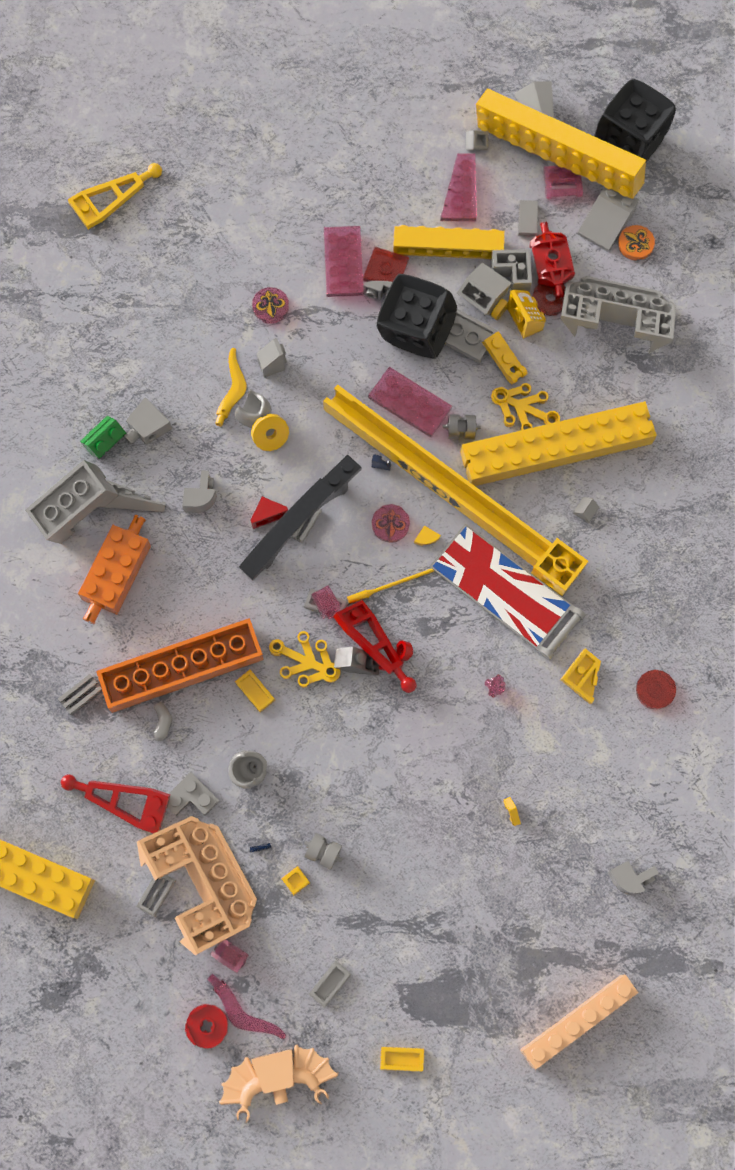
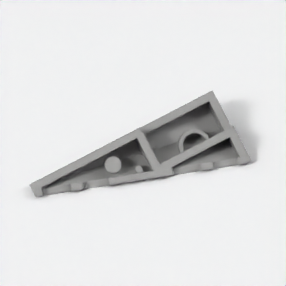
M552 81L533 82L515 92V99L519 103L554 118ZM546 160L550 172H556L557 164Z
M107 480L119 496L109 503L106 508L164 512L166 502L152 501L151 496L148 495L141 497L134 494V490Z

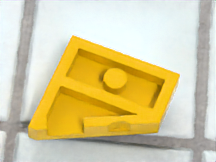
M585 648L560 680L586 702L592 704L594 701V689L597 686L598 680L597 672L600 669L601 661Z

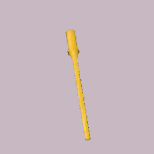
M428 569L372 590L364 589V591L347 596V601L351 604L369 598L376 592L432 573L434 570Z

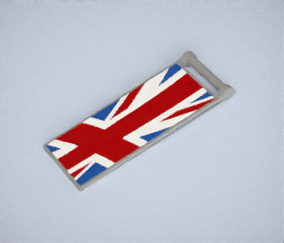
M466 524L430 565V569H433L435 573L531 645L548 660H551L554 656V651L578 621L583 620L586 616L581 609L572 605ZM569 611L572 612L573 616L547 648L543 647L542 644Z

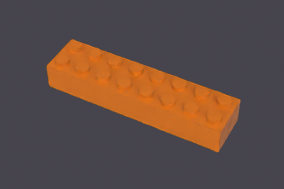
M248 618L97 670L96 672L107 707L111 713L263 661L264 658L251 620Z

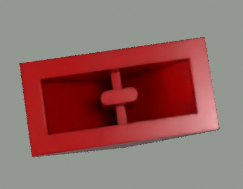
M262 496L250 520L252 528L256 529L280 520L288 511L287 506Z

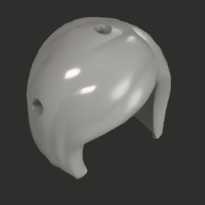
M249 389L243 408L238 406L235 411V418L244 426L252 428L257 419L271 414L272 409L269 401L263 395Z
M250 750L240 751L230 761L228 769L230 780L236 786L243 789L253 788L264 780L267 762L258 752Z

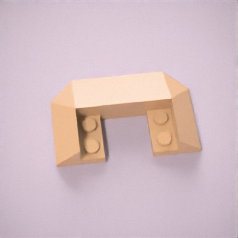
M191 816L137 841L140 865L142 867L147 864L154 880L185 866L204 903L175 917L184 936L179 942L194 955L250 927L251 915L257 898L217 825L206 824L199 821L198 818Z

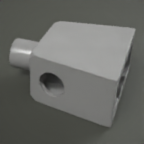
M145 397L127 418L126 422L131 430L124 435V438L130 444L134 443L138 438L145 444H149L169 432L172 427L170 421Z

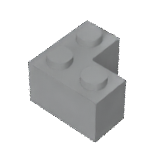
M530 249L493 250L491 268L503 277H510V282L513 283L511 291L523 290L530 293L532 285Z

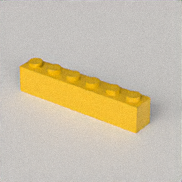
M394 226L393 255L491 259L493 250H504V231L497 229Z

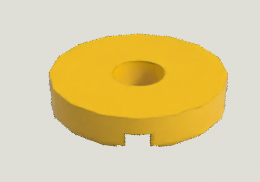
M267 414L263 418L260 417L253 424L251 430L253 442L263 451L279 449L284 445L289 436V426L277 414ZM269 429H274V433L271 436H266V432Z

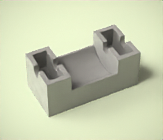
M83 460L25 511L46 540L62 544L75 533L73 529L75 525L98 506L106 507L119 494L111 483L106 481V476L97 465Z

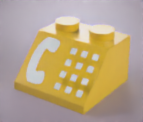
M510 291L507 310L523 339L542 331L546 318L543 312H540L537 308L536 299L531 297L529 291Z

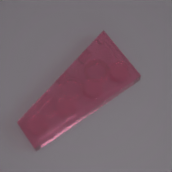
M457 153L440 221H476L475 154Z

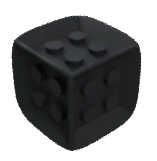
M632 78L624 84L607 105L599 119L594 137L641 157L647 162L668 133L675 116L676 106L662 93L644 82Z
M398 274L393 280L380 308L377 318V329L382 338L391 345L422 357L436 359L442 351L454 324L457 304L452 293L444 287L411 275Z

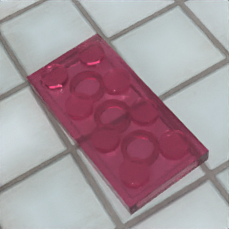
M360 226L324 227L327 297L364 296Z
M388 367L368 395V399L430 438L452 409V405L391 367Z

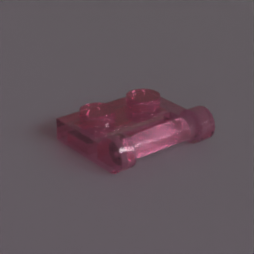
M544 167L546 199H552V197L583 196L581 175H577L564 167ZM575 185L576 188L552 189V186Z

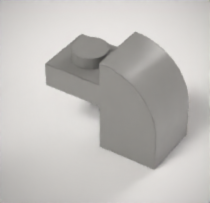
M201 470L200 488H184L182 505L184 512L201 513L214 505L217 494L215 489H213L214 478L210 476L209 471Z
M629 861L607 872L615 887L626 894L644 892L645 889L641 883L643 882L644 885H647L655 880V875L659 874L656 867L653 866L636 875Z

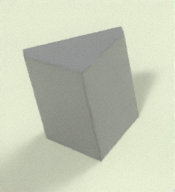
M583 497L573 511V514L589 523L599 509V506L593 498Z

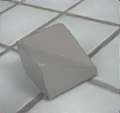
M466 131V150H488V131Z

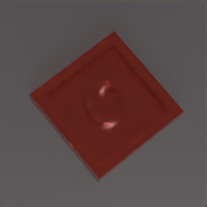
M374 247L363 276V281L393 282L398 274L405 273L409 257Z

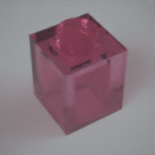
M329 585L311 594L312 601L322 619L326 617L328 619L333 618L336 612L340 611V604Z
M228 940L218 943L210 954L217 961L236 973L245 965L246 959L249 956Z

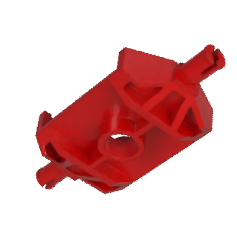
M542 222L540 224L542 234L532 239L529 245L532 248L537 270V283L554 287L556 298H559V296L562 298L564 297L562 285L572 280L575 275L567 236L562 233L549 231L548 222H545V224ZM553 253L556 254L558 258L552 260L548 257V255Z

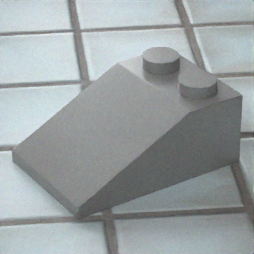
M604 187L577 234L609 252L636 211L639 199L636 197L634 199L624 197L620 193Z

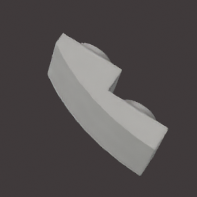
M365 282L363 294L371 299L381 300L383 294H387L392 282Z

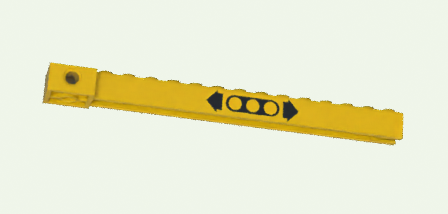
M336 385L334 388V398L331 400L326 397L323 400V408L327 413L534 566L531 574L563 597L589 562L587 559L558 538L553 543L548 541L341 386Z

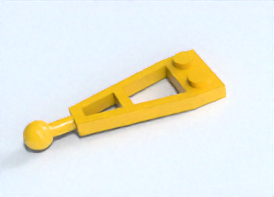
M153 163L148 167V171L139 176L134 172L88 188L69 198L68 202L86 228L90 229L103 222L144 187L143 182L151 177H160L162 167L157 163ZM131 182H135V184L124 193H122L121 190L118 188ZM112 190L117 199L99 213L89 197Z

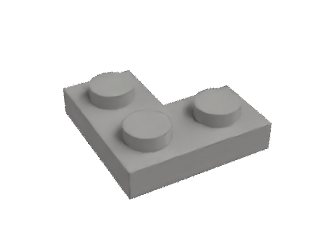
M190 772L169 793L171 795L167 807L177 816L192 802L206 816L220 801Z

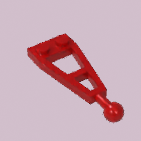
M361 600L336 612L333 618L344 632L388 674L394 672L401 681V689L404 692L412 693L417 687L416 681L412 677H407L401 670L402 661L377 618L365 602ZM367 621L379 643L372 645L354 627ZM384 649L389 660L385 658L379 651Z
M67 774L61 779V787L64 790L77 789L85 792L84 798L131 825L153 834L160 831L171 794L153 788L92 780L85 784L77 781L76 777L71 774ZM95 789L113 791L110 802L94 794ZM121 792L147 795L141 820L117 807Z

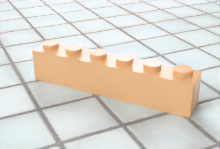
M620 975L520 1051L531 1067L536 1070L638 994V991L626 975Z

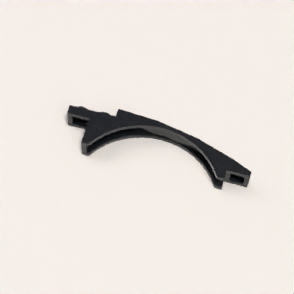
M347 454L323 479L320 478L283 515L240 564L239 568L252 581L265 568L268 569L283 546L306 520L326 503L340 495H344L348 491V482L362 470V467Z

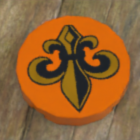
M632 225L626 227L621 232L618 239L619 250L628 259H646L654 249L655 238L648 228L641 225Z

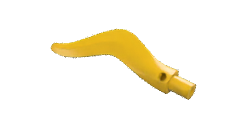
M235 348L230 350L228 358L232 386L216 413L218 417L215 424L220 427L223 426L224 420L228 418L232 407L246 392V382L237 362Z

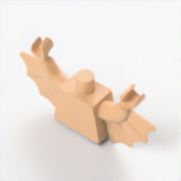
M298 1045L294 1047V1065L292 1049L251 1059L252 1064L250 1059L245 1057L242 1064L231 1068L232 1071L229 1079L222 1083L224 1092L219 1104H241L242 1108L237 1112V1120L239 1121L241 1113H246L247 1123L250 1119L248 1106L251 1105L252 1098L262 1091L264 1094L273 1092L275 1104L288 1102L286 1088L294 1087V1083L307 1085L311 1091L315 1092V1100L322 1104L319 1101V1095L324 1093L327 1099H329V1095L325 1090L320 1089L319 1085L337 1077L338 1073L331 1069L328 1062L329 1058L319 1056L314 1048L303 1049Z

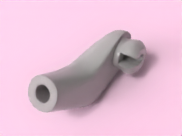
M159 702L154 705L158 716L154 738L157 741H163L168 735L172 716L163 702Z

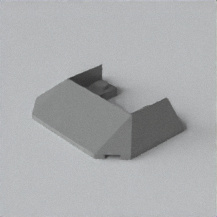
M585 276L579 282L574 283L571 281L567 283L561 320L574 337L576 336L578 326L597 329L599 320L635 327V338L650 340V353L673 342L676 305L663 299L664 295L657 290Z

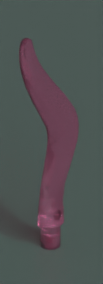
M214 974L207 979L214 987L215 993L222 1000L228 1019L235 1027L247 1031L273 1034L281 1039L286 1037V1034L278 1026L246 1014L233 992L223 980L220 981Z

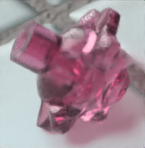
M500 674L491 680L487 679L485 681V686L489 688L488 695L492 698L501 695L505 691L506 683L504 682V677Z

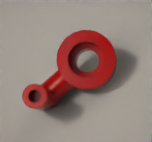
M401 640L397 643L395 651L404 664V661H408L412 657L413 647L407 641ZM379 665V670L385 671V670Z

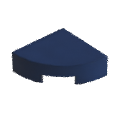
M374 454L371 467L390 471L391 462L389 460L384 461L382 456Z

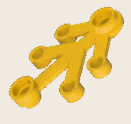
M523 383L521 386L509 390L504 387H497L491 394L493 403L501 407L504 415L503 422L507 427H512L515 423V417L511 414L508 404L515 407L521 423L520 430H524L523 427L525 426L533 428L527 419L526 413L543 420L545 424H550L548 419H554L555 422H559L560 415L556 411L545 413L530 406V404L537 402L540 404L546 403L548 400V393L546 391H540L536 395L519 400L513 398V396L519 394L523 396L529 395L531 385L528 383ZM526 387L528 391L525 392L522 388ZM502 395L504 398L499 399L497 396ZM544 395L545 399H540L539 396ZM510 418L513 422L508 423L506 419Z
M301 631L297 636L305 656L285 647L283 641L279 639L270 642L269 650L273 656H281L283 654L301 663L292 667H282L280 669V676L283 679H289L292 675L309 669L319 671L310 676L300 675L298 677V685L306 688L309 684L320 680L335 682L340 677V670L334 668V663L330 661L325 640H318L315 644L316 650L320 652L323 664L315 660L309 643V634L305 631ZM306 635L307 639L305 641L300 640V636ZM323 643L325 647L323 649H319L317 647L318 644ZM275 644H279L281 647L280 649L275 650L273 646ZM333 669L334 674L328 675L327 670ZM283 670H289V675L284 676L282 674ZM306 678L308 681L306 684H301L300 680Z

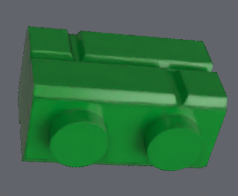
M106 416L80 443L92 456L100 459L105 452H108L127 433L115 419Z

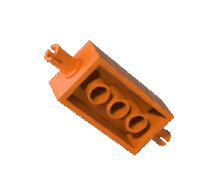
M134 515L129 528L126 530L112 524L78 592L83 601L90 603L83 617V620L89 623L90 621L91 624H95L101 609L118 615L151 548L149 540L138 535L146 521L143 517Z

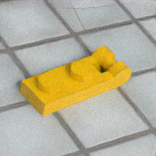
M499 331L482 342L510 384L513 385L518 381V378H523L528 374L526 368L521 365ZM513 367L515 372H511L510 368Z

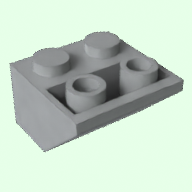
M481 263L465 279L457 294L485 314L491 315L495 306L504 298L513 283L486 264Z

